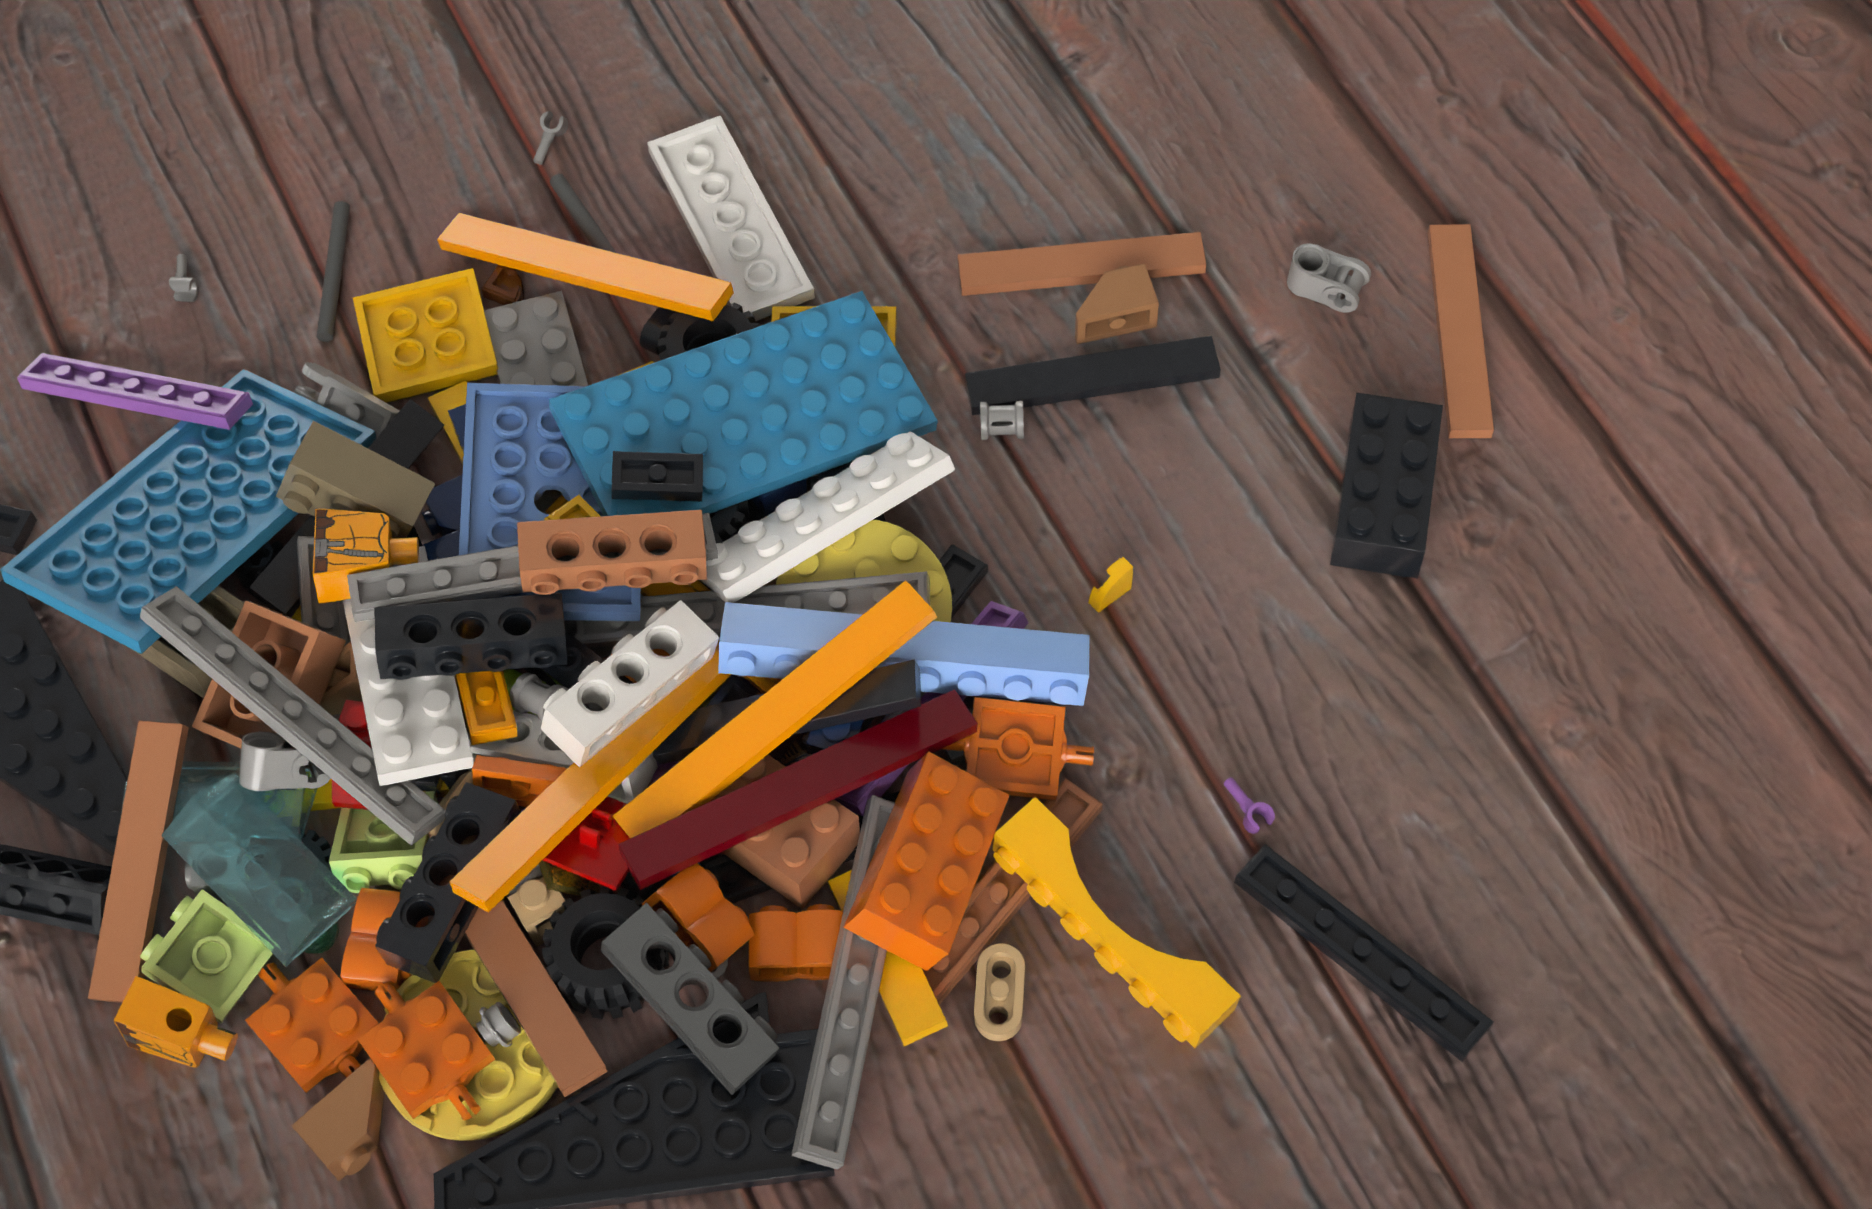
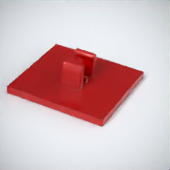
M607 796L542 861L617 891L629 872V868L620 854L618 844L630 838L614 819L613 815L627 804Z

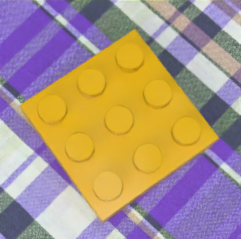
M473 268L353 297L373 395L387 403L451 387L465 380L470 382L498 375L497 370L499 369Z

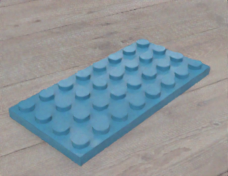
M863 291L549 399V409L603 516L702 510V514H711L849 463L863 455H870L886 446L887 441L898 434L911 431L917 436H922L935 431L938 423L936 416ZM613 451L703 454L702 502L612 499Z
M243 369L222 387L249 392L253 405L230 430L181 420L0 569L5 583L142 654L161 635L140 619L141 607L176 586L198 604L299 514L289 509L283 503V500L276 497V494L287 468L313 420L366 448H369L375 441L376 433L360 423Z

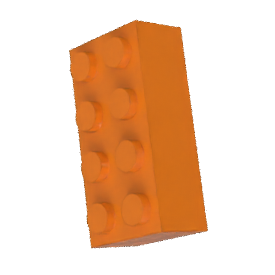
M928 751L907 772L843 928L921 967L925 971H928L950 952L1008 801L1009 794Z

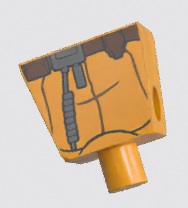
M315 509L313 578L319 604L350 599L348 574L420 562L418 537L393 538L390 518L385 513Z
M135 976L114 1018V1022L128 1047L194 1068L200 1065L205 1054L227 1061L235 1048L238 1038L237 1033L218 1027L216 1017L209 1005L138 976Z

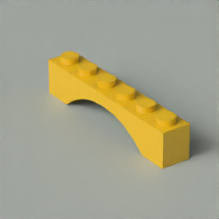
M1036 797L995 832L992 850L994 851L993 855L997 863L1011 875L1016 872L1028 884L1027 890L1038 904L1043 907L1049 905L1062 917L1060 922L1064 929L1076 940L1083 938L1095 950L1094 956L1106 971L1111 974L1117 972L1130 984L1128 989L1132 996L1142 1006L1146 1008L1152 1006L1164 1018L1163 1024L1175 1039L1180 1042L1187 1040L1196 1048L1235 1010L1241 995L1207 962L1182 959L1154 950L1130 937L1108 919L1092 900L1079 877L1071 852L1069 829Z

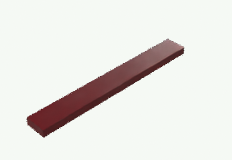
M954 689L921 704V707L910 709L618 844L620 854L641 890L917 761L928 751L934 753L977 732L978 723Z

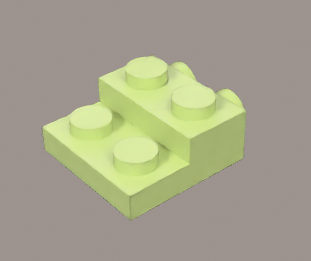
M435 791L424 792L438 803ZM341 807L329 858L336 887L344 888L352 893H359L361 887L369 888L376 885H391L401 890L404 882L410 876H414L422 862L424 847L430 839L428 833L411 846L369 810Z
M202 889L195 899L187 895L177 906L170 917L175 924L167 935L163 938L156 934L140 955V958L146 961L142 966V973L163 987L209 1005L217 1022L221 1024L258 976L260 970L264 968L279 948L280 942Z

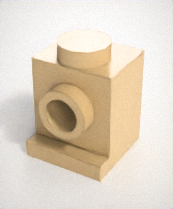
M546 875L540 879L532 878L519 886L516 893L507 897L536 947L544 943L545 929H553L550 921L536 928V925L550 918L555 911L561 912V914L565 911L562 905L565 899L557 885L550 888L555 882L550 878L548 879L549 883L545 879V877L547 878Z

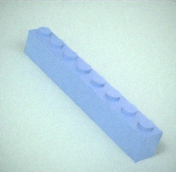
M725 602L719 639L718 673L783 679L863 614ZM932 621L875 668L915 659L920 668L921 692L945 694L955 689L958 695L1084 706L1089 679L1090 635Z

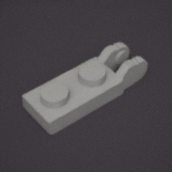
M305 362L302 373L322 385L321 392H316L314 389L302 385L296 386L294 393L374 430L376 438L399 412L398 409L338 374H334L329 369H325L312 362Z

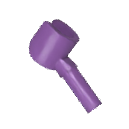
M1232 777L1224 782V786L1245 813L1243 825L1246 831L1257 834L1260 830V827L1252 818L1253 814L1262 815L1268 825L1273 823L1275 813L1270 805L1264 802L1254 803Z

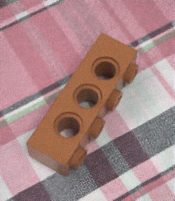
M702 510L517 522L519 572L523 593L533 592L539 595H548L558 590L581 589L591 592L610 586L626 585L630 588H643L652 583L672 582L678 585H687L694 583L696 580H707ZM655 549H664L668 551L667 553L662 555H655L650 553ZM610 552H618L622 554L621 556L616 558H607L604 556ZM565 555L576 557L571 561L557 560Z

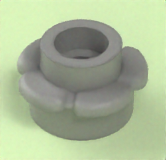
M496 1002L488 1009L482 1007L479 1010L482 1017L481 1021L476 1025L486 1042L492 1047H495L497 1044H501L504 1047L511 1046L512 1039L521 1033V1029L510 1011L500 1002Z

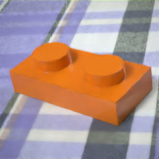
M476 755L472 767L473 785L514 799L519 806L528 807L567 768L551 764L509 760L504 757Z

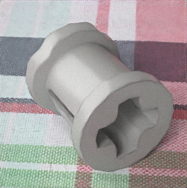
M1016 401L1015 405L989 406L987 402H980L981 440H988L990 435H1016L1017 439H1024L1023 401Z
M528 672L517 678L510 690L509 697L511 705L516 711L520 713L532 712L539 715L542 722L545 711L543 706L548 698L561 688H564L566 691L569 689L559 684L550 686L542 683V680L537 675Z

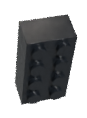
M1356 392L1350 421L1330 565L1418 579L1426 549L1443 405Z

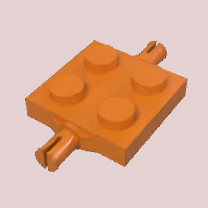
M974 697L972 716L978 723L977 732L942 748L964 751L963 756L967 766L966 772L1011 796L1036 797L1048 800L1057 799L1059 775L1065 763L1093 766L1094 760L1093 746L1086 747L1067 744L1064 732L1066 707Z
M322 957L301 975L290 981L280 971L276 963L267 964L266 967L276 980H273L264 968L260 970L258 976L274 994H272L269 1001L245 1019L246 1023L305 1093L325 1077L339 1071L347 1078L361 1066L356 1059L363 1048L358 1038L378 1025V1021Z
M440 981L417 997L406 1002L395 988L393 982L383 983L392 999L388 998L380 986L375 990V996L379 998L389 1014L386 1015L382 1022L359 1037L358 1041L413 1119L432 1105L447 1101L448 1099L459 1112L462 1120L471 1119V1114L462 1102L465 1101L475 1115L480 1111L481 1107L476 1103L466 1086H468L476 1073L496 1059Z

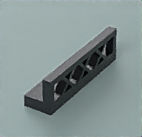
M0 844V915L99 935L112 866ZM91 881H101V882H103V883H102V884H99V883H94V882H91Z

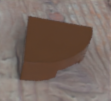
M497 265L481 288L484 298L502 305L524 300V288L521 278L516 269Z

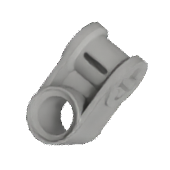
M1307 243L1298 246L1293 252L1287 285L1291 292L1297 296L1322 303L1336 311L1348 313L1355 311L1358 307V294L1362 286L1366 285L1370 280L1371 270L1367 264L1357 258L1341 255L1318 244ZM1350 270L1354 271L1352 276L1348 275ZM1342 293L1345 294V298L1343 300L1340 299Z
M259 731L248 733L242 737L239 783L246 789L253 791L293 788L314 789L325 785L331 779L277 733ZM310 771L312 777H308L306 772Z

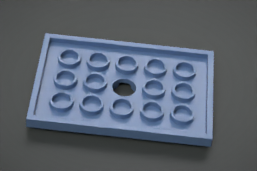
M467 383L459 555L518 546L517 522L542 521L549 516L539 511L534 503L546 490L562 492V496L567 501L580 495L600 516H603L549 409V399L586 386ZM624 585L604 587L601 590L591 592L581 589L558 590L555 592L562 593L564 620L640 621L641 588H630ZM526 592L496 598L529 596L539 594H535L533 592Z

